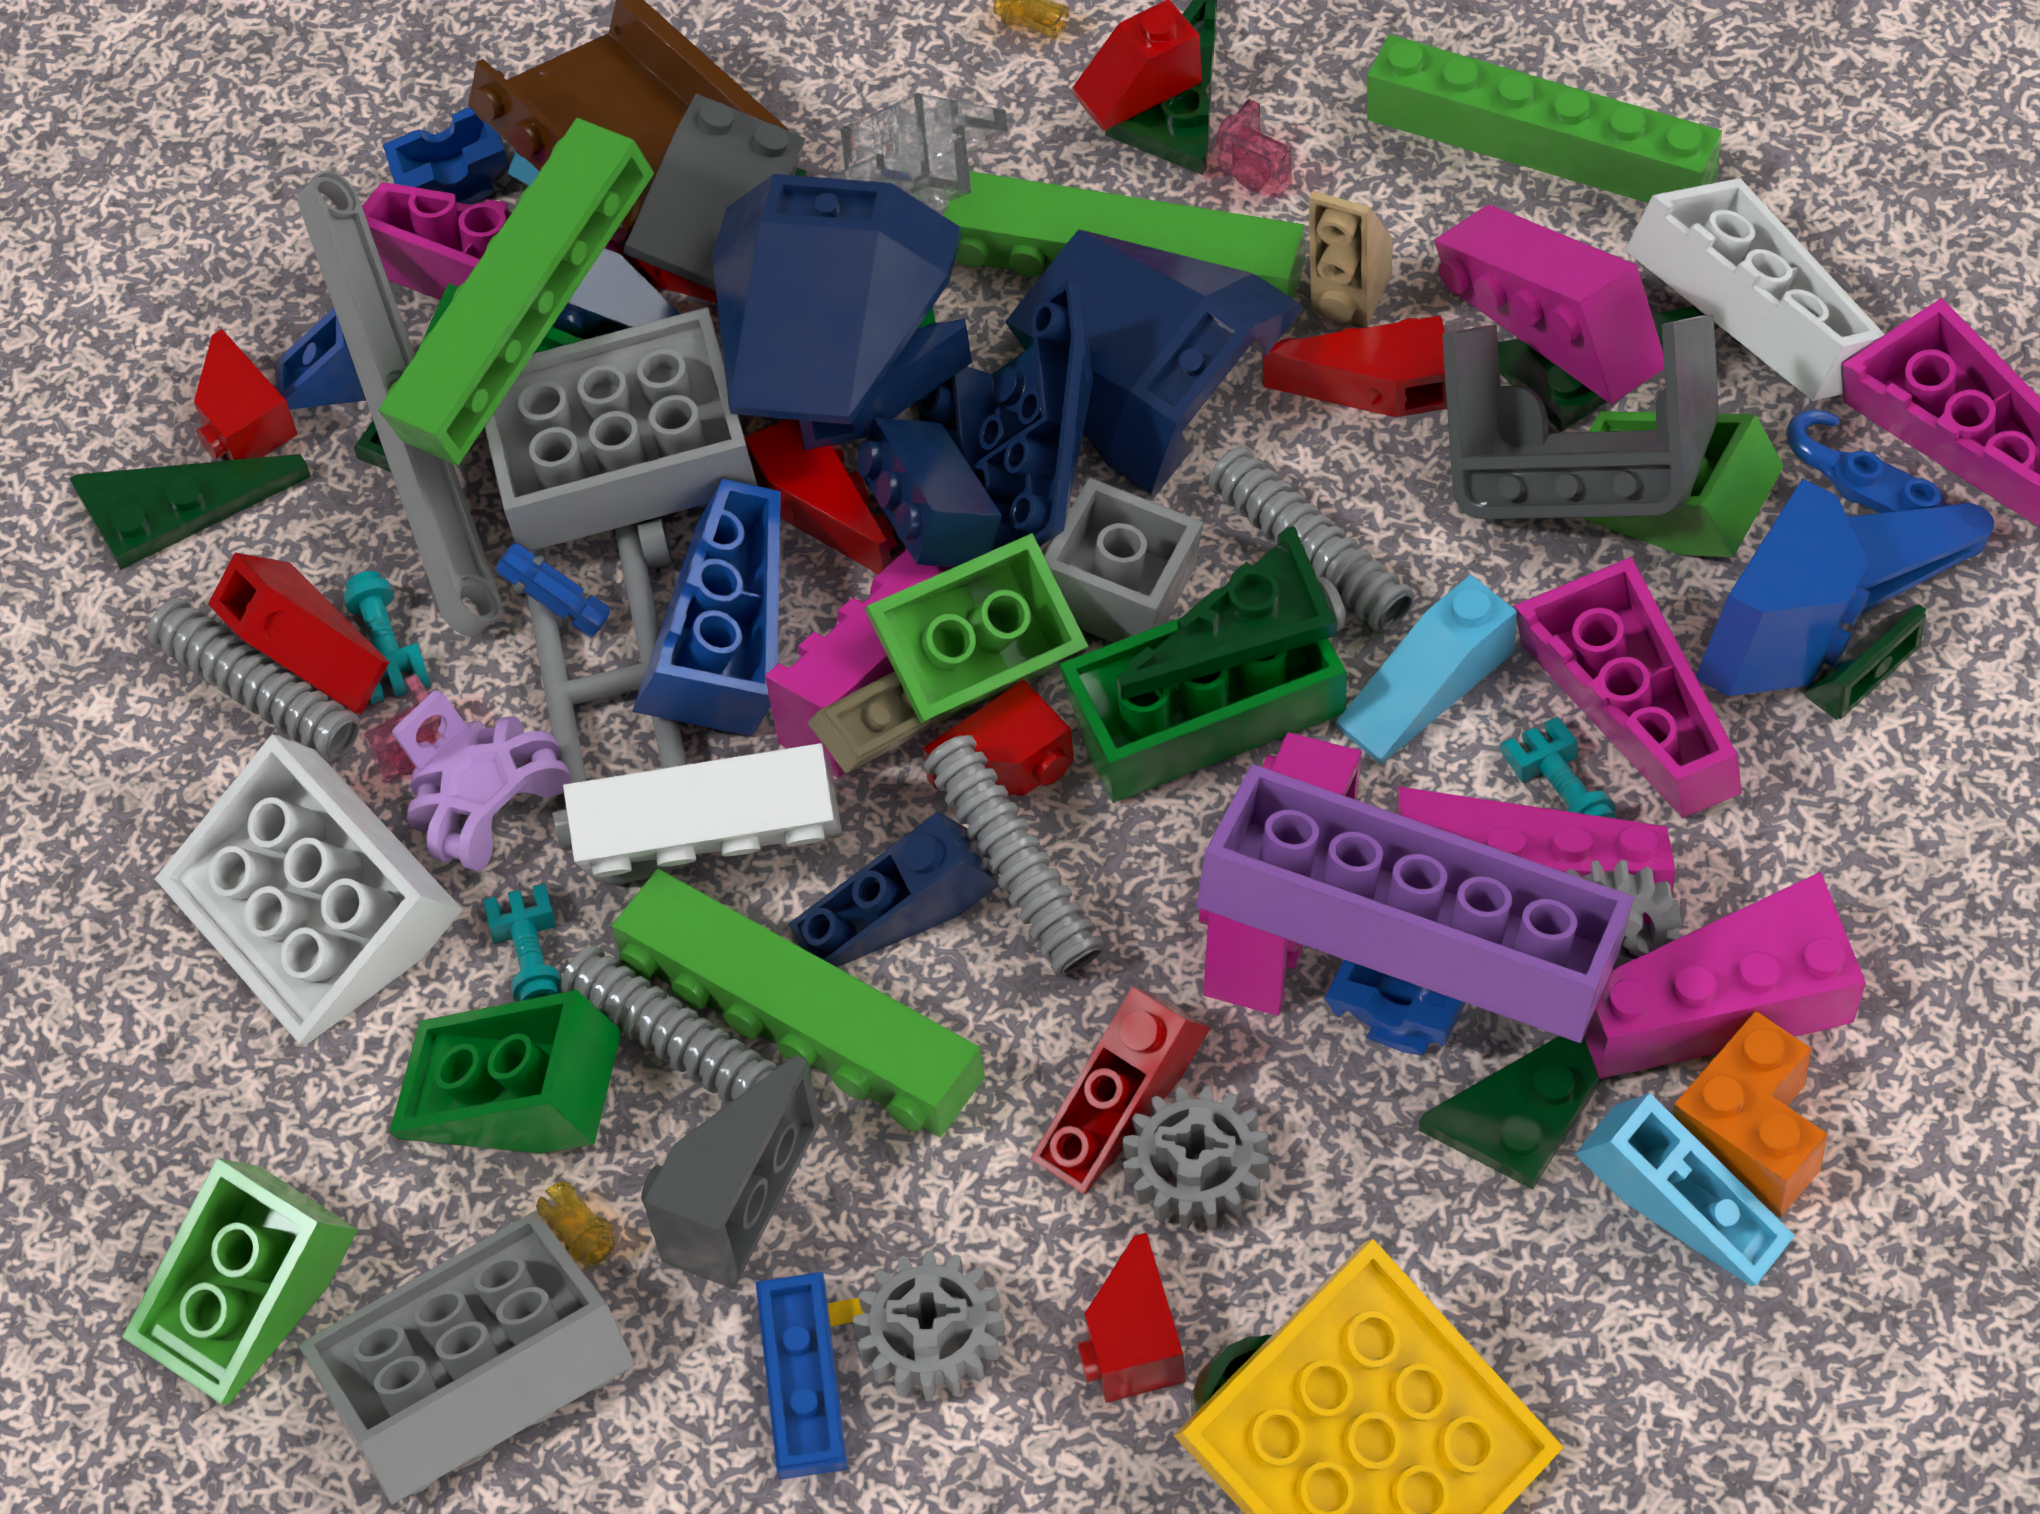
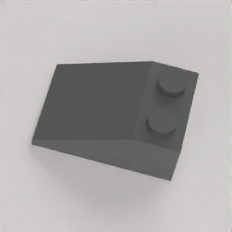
M696 94L676 129L627 239L623 254L716 291L712 254L726 208L773 174L795 175L806 138L730 108L723 103Z
M794 1055L675 1143L663 1166L655 1165L651 1169L642 1189L641 1200L648 1216L651 1233L654 1236L661 1262L734 1290L821 1124L807 1059Z

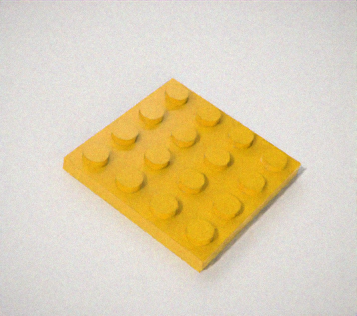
M1374 1239L1363 1242L1173 1435L1244 1514H1502L1564 1448Z

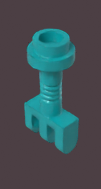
M376 571L360 572L348 579L345 585L347 590L343 594L346 609L351 614L362 615L372 645L390 662L381 679L390 678L396 697L408 694L401 673L411 669L414 681L420 690L432 686L418 643L399 648L394 637L385 608L394 599V593L389 581L383 579L381 574ZM378 683L370 698L372 705L384 702V693L380 683Z
M1556 716L1544 722V729L1552 741L1550 743L1547 742L1536 727L1522 732L1523 742L1530 751L1527 754L1514 738L1500 743L1502 755L1522 783L1543 774L1569 807L1567 812L1617 819L1614 814L1616 807L1609 795L1604 791L1589 792L1567 764V762L1578 757V741L1559 717Z
M546 883L533 886V898L536 906L525 908L520 889L508 892L512 910L510 913L502 914L500 904L495 896L483 899L494 944L513 939L520 972L511 981V992L514 1001L562 993V975L558 969L545 965L538 936L539 931L557 927Z

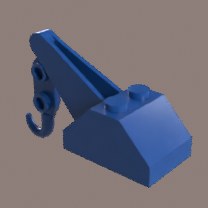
M1811 409L1799 412L1791 418L1786 429L1787 442L1795 456L1805 464L1821 471L1834 484L1843 498L1853 503H1860L1878 513L1847 516L1837 495L1802 478L1729 593L1697 671V680L1727 696L1810 686L1824 663L1835 668L1852 637V633L1842 629L1845 623L1853 627L1861 614L1951 566L1980 554L1994 528L1992 515L1985 508L1973 503L1948 506L1945 498L1934 483L1926 479L1916 478L1882 461L1871 452L1855 451L1848 453L1837 451L1811 439L1806 432L1809 426L1823 424L1836 427L1840 423V419L1837 415L1825 410Z

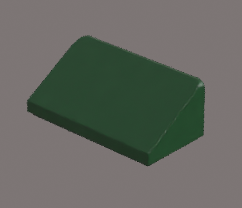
M1917 604L1882 619L1842 655L1835 668L1830 666L1804 690L1803 694L1805 697L1835 720L1838 718L1841 720L1920 648L1926 619V609Z

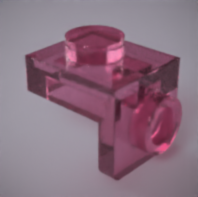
M1248 99L1235 115H1228L1219 127L1216 145L1219 146L1220 171L1236 178L1248 190H1261L1280 199L1292 184L1291 147L1261 133L1260 103Z
M416 674L404 679L413 708L364 733L375 766L386 783L401 775H412L416 768L392 734L394 727L434 691L427 692ZM440 715L431 716L420 725L416 733L417 742L428 741L430 744H434L441 737L438 732L441 725Z

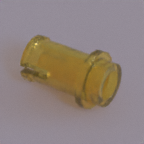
M995 0L993 12L1001 17L1002 24L1009 26L1015 22L1044 34L1049 39L1055 41L1067 25V22L1060 20L1061 16L1064 18L1069 17L1070 7L1052 0Z
M562 1181L550 1186L545 1192L557 1205L552 1207L545 1197L540 1196L536 1204L537 1212L549 1222L566 1243L565 1249L575 1262H581L584 1266H594L605 1260L611 1254L616 1244L613 1237V1225L606 1218L596 1217L576 1193V1189L570 1182Z

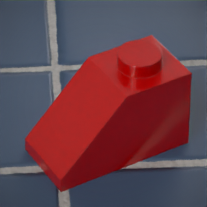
M1165 0L1120 22L1073 85V95L1100 129L1105 131L1202 82L1200 35L1171 0Z
M223 329L212 334L194 399V404L202 426L196 429L197 436L206 451L215 460L221 456H224L227 460L264 457L298 435L287 401Z
M1024 679L922 748L924 762H926L930 753L944 742L960 735H972L977 743L974 751L984 753L987 758L985 769H994L998 776L995 784L1004 785L1009 793L1008 795L1024 796L1040 784L1043 786L1051 785L1058 781L1066 773L1070 764L1074 762L1071 728ZM926 771L927 781L935 789H938L934 783L937 775H929Z
M1146 1232L1135 1235L1084 1313L1088 1339L1076 1342L1085 1380L1087 1383L1099 1380L1105 1403L1186 1382L1184 1354L1148 1234Z

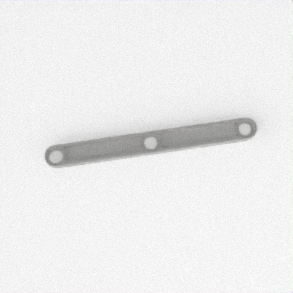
M320 171L300 191L298 196V204L440 613L445 622L456 632L469 637L478 636L501 614L502 602L454 465L401 441L378 411L386 398L388 389L399 380L415 355L354 187L338 173ZM319 192L329 197L338 210L328 205ZM460 594L471 599L480 611L481 616L468 609L463 603Z

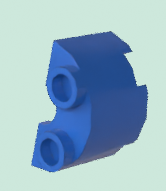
M470 107L452 114L451 125L443 132L431 134L426 130L418 129L383 144L394 184L455 194L456 202L474 204L489 196L494 191L492 181L500 173L501 168L507 169L508 166L500 135L489 124L481 120Z
M1347 960L1343 961L1324 997L1336 1016L1340 1017L1346 1010L1371 1028L1366 1036L1367 1039L1400 1052L1423 1055L1431 1043H1438L1443 1047L1466 1002Z

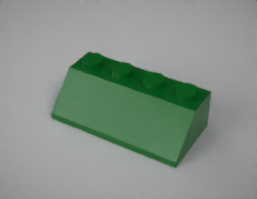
M1180 618L1060 663V672L1088 755L1112 803L1283 738L1287 732L1295 733L1342 715L1346 710L1347 672L1330 640L1318 641L1121 700L1117 689V676L1122 674L1128 668L1130 661L1147 646L1155 650L1178 630L1177 621Z

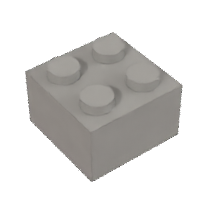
M1088 478L1067 515L1064 531L1053 539L1044 555L1080 630L1115 643L1165 624L1195 569L1204 522L1095 479Z

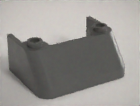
M1702 315L1662 324L1665 388L1660 393L1656 403L1657 430L1548 433L1546 407L1541 397L1534 390L1521 385L1500 386L1497 325H1485L1442 334L1452 488L1455 501L1464 513L1477 519L1656 516L1675 511L1686 503L1692 492L1719 415L1713 315Z

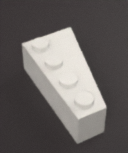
M1741 178L1652 195L1625 249L1626 252L1705 315H1713L1714 322L1812 401L1843 394L1842 363L1885 335Z
M822 743L563 785L574 862L582 869L592 868L594 877L613 876L632 871L631 863L657 860V866H675L696 861L695 854L721 851L722 856L744 855L761 850L760 846L786 843L787 846L806 845L823 841L827 837L842 835L831 760Z

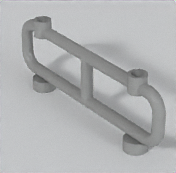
M661 516L615 528L641 660L640 664L568 681L556 614L527 595L552 734L557 739L561 749V755L558 760L568 767L572 778L571 783L587 781L573 705L639 690L656 644L660 628L648 570L673 564ZM544 548L530 551L536 555L533 559L538 565L542 561L547 563ZM519 581L515 586L512 584L515 595L524 594L522 591L525 587L524 584ZM652 716L662 769L687 765L679 722ZM567 809L553 812V822L560 848L572 847ZM657 860L631 863L632 871L605 877H594L592 868L582 870L594 880L607 884H616L649 878L657 868L667 873L681 865L660 867L657 866Z

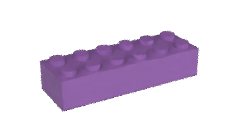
M1251 764L1205 851L1196 907L1581 1043L1620 952L1635 896Z

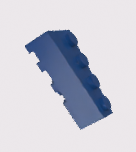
M721 479L697 522L632 712L753 736L771 707L765 675L778 664L781 491Z

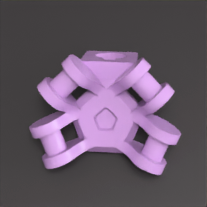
M434 690L392 731L393 736L416 767L411 776L410 787L417 797L409 803L406 819L409 826L413 829L428 831L426 838L427 850L432 859L447 863L456 858L460 859L463 867L474 871H481L487 866L492 856L493 815L515 794L530 793L545 798L560 795L564 792L563 785L571 784L572 782L568 767L558 760L561 755V749L557 739L552 734L543 731L524 733L523 726L516 716L499 718L493 728H486L481 721L464 722L446 696L439 690ZM440 715L441 725L438 732L441 737L434 744H430L428 741L417 742L416 733L420 725L429 717ZM460 814L468 815L462 832L460 829Z

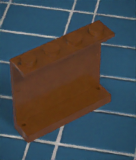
M616 0L609 33L507 80L500 70L496 71L484 59L477 61L468 106L481 120L489 124L521 157L528 160L538 171H541L550 158L555 144L564 137L576 118L633 139L653 170L654 175L612 236V239L623 249L676 129L696 94L723 103L730 108L767 123L777 125L784 130H789L645 0Z

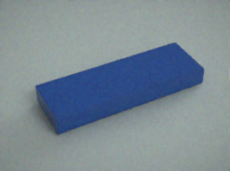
M823 1272L757 1281L755 1283L778 1478L783 1480L848 1470Z

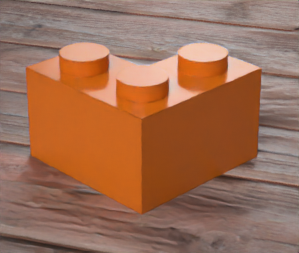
M1755 1011L1674 1103L1673 1116L1759 1201L1781 1218L1821 1171L1827 1133L1788 1107L1805 1087L1812 1048Z

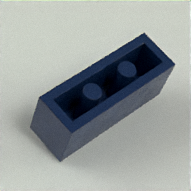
M874 418L868 440H864L859 447L857 457L858 471L871 489L879 506L887 515L898 537L903 541L916 564L956 567L990 552L1002 514L942 423Z

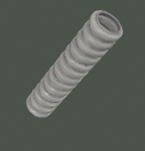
M1242 446L1234 448L1218 460L1209 478L1211 491L1222 495L1225 503L1235 506L1240 516L1248 518L1250 524L1254 528L1261 529V532L1267 539L1274 540L1275 545H1277V535L1285 528L1295 526L1317 579L1325 577L1332 582L1340 595L1343 605L1349 609H1355L1357 617L1368 621L1373 631L1379 633L1387 631L1396 626L1405 617L1413 601L1414 593L1412 588L1407 584H1400L1398 576L1394 573L1386 572L1385 565L1380 561L1373 560L1370 552L1365 549H1359L1357 541L1346 537L1344 530L1340 527L1333 526L1331 519L1326 515L1320 514L1316 506L1306 503L1302 494L1293 492L1288 482L1280 480L1275 471L1267 469L1261 459L1254 458L1248 448ZM1391 619H1394V620H1395V621L1392 622L1390 625H1387V623H1388Z
M173 598L165 602L153 615L147 632V638L151 645L162 649L171 658H176L178 663L190 668L196 675L204 677L205 681L209 684L218 686L221 692L232 696L233 700L241 705H246L247 709L257 715L260 714L261 719L274 724L275 728L285 734L288 733L289 737L294 741L315 749L326 762L338 760L354 745L360 730L358 715L345 710L344 706L334 700L331 701L328 695L321 691H316L313 685L306 681L302 682L299 676L288 672L287 668L281 664L274 663L273 659L264 653L260 654L258 649L250 644H246L237 635H232L231 631L221 625L218 626L215 620L204 616L203 612L191 607L188 602L181 598ZM345 744L348 745L341 753L337 754Z
M960 735L944 742L930 753L924 768L929 775H937L934 783L938 790L948 792L945 801L950 808H958L955 816L959 823L969 825L966 830L967 836L971 841H979L976 850L981 857H989L990 860L987 867L991 874H1000L1001 877L997 883L1002 891L1010 890L1011 894L1008 900L1012 907H1021L1022 911L1019 914V918L1023 924H1031L1033 926L1029 933L1034 941L1043 942L1040 948L1045 958H1053L1054 962L1051 965L1055 975H1068L1088 965L1101 953L1105 944L1100 936L1092 937L1091 932L1094 927L1091 921L1080 918L1083 909L1078 902H1070L1069 899L1072 896V892L1068 885H1059L1062 876L1057 868L1049 869L1048 865L1051 859L1047 852H1038L1037 849L1040 846V842L1036 835L1027 834L1030 826L1026 819H1017L1016 816L1019 809L1015 802H1006L1009 793L1004 785L995 784L998 776L994 769H985L987 758L983 752L974 751L977 746L975 739L972 735Z
M595 945L586 947L577 953L565 969L561 985L562 993L578 990L614 1025L623 1030L626 1037L633 1041L639 1040L640 1046L648 1051L655 1050L656 1057L665 1062L670 1061L671 1066L679 1072L686 1071L689 1079L696 1083L702 1082L703 1088L713 1094L718 1092L719 1099L727 1104L734 1101L777 1069V1065L771 1061H762L761 1055L752 1049L746 1050L745 1044L737 1039L730 1040L729 1033L720 1028L714 1029L713 1023L705 1018L699 1019L697 1012L688 1007L683 1008L679 1000L673 997L667 998L664 990L657 986L652 987L651 982L642 976L636 977L635 971L627 966L621 967L617 959L612 956H605L604 951Z

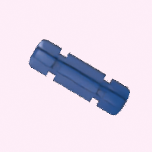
M513 543L508 547L497 563L496 571L498 575L514 586L518 581L524 584L525 587L522 590L524 593L560 618L564 619L567 615L573 619L571 625L586 636H594L603 627L610 613L608 605L592 594L588 598L582 596L581 594L584 591L582 587L545 561H542L540 565L535 563L533 559L536 555L522 545Z

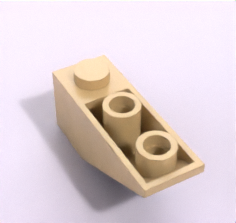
M1312 191L1309 196L1311 311L1320 313L1333 322H1351L1368 327L1392 276V237L1371 207Z

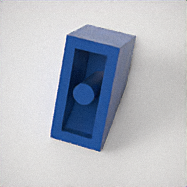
M334 308L276 360V389L286 399L289 410L366 401Z

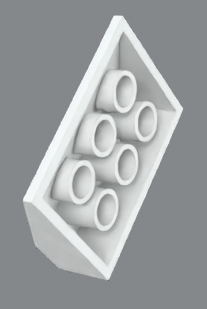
M274 734L268 738L155 878L158 884L287 1031L302 1045L310 1043L423 959L463 910L315 749Z

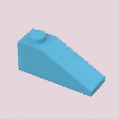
M1470 574L1422 615L1338 718L1336 728L1382 765L1515 652L1517 611Z
M1651 1093L1614 1105L1575 1153L1624 1203L1751 1287L1759 1283L1795 1236Z

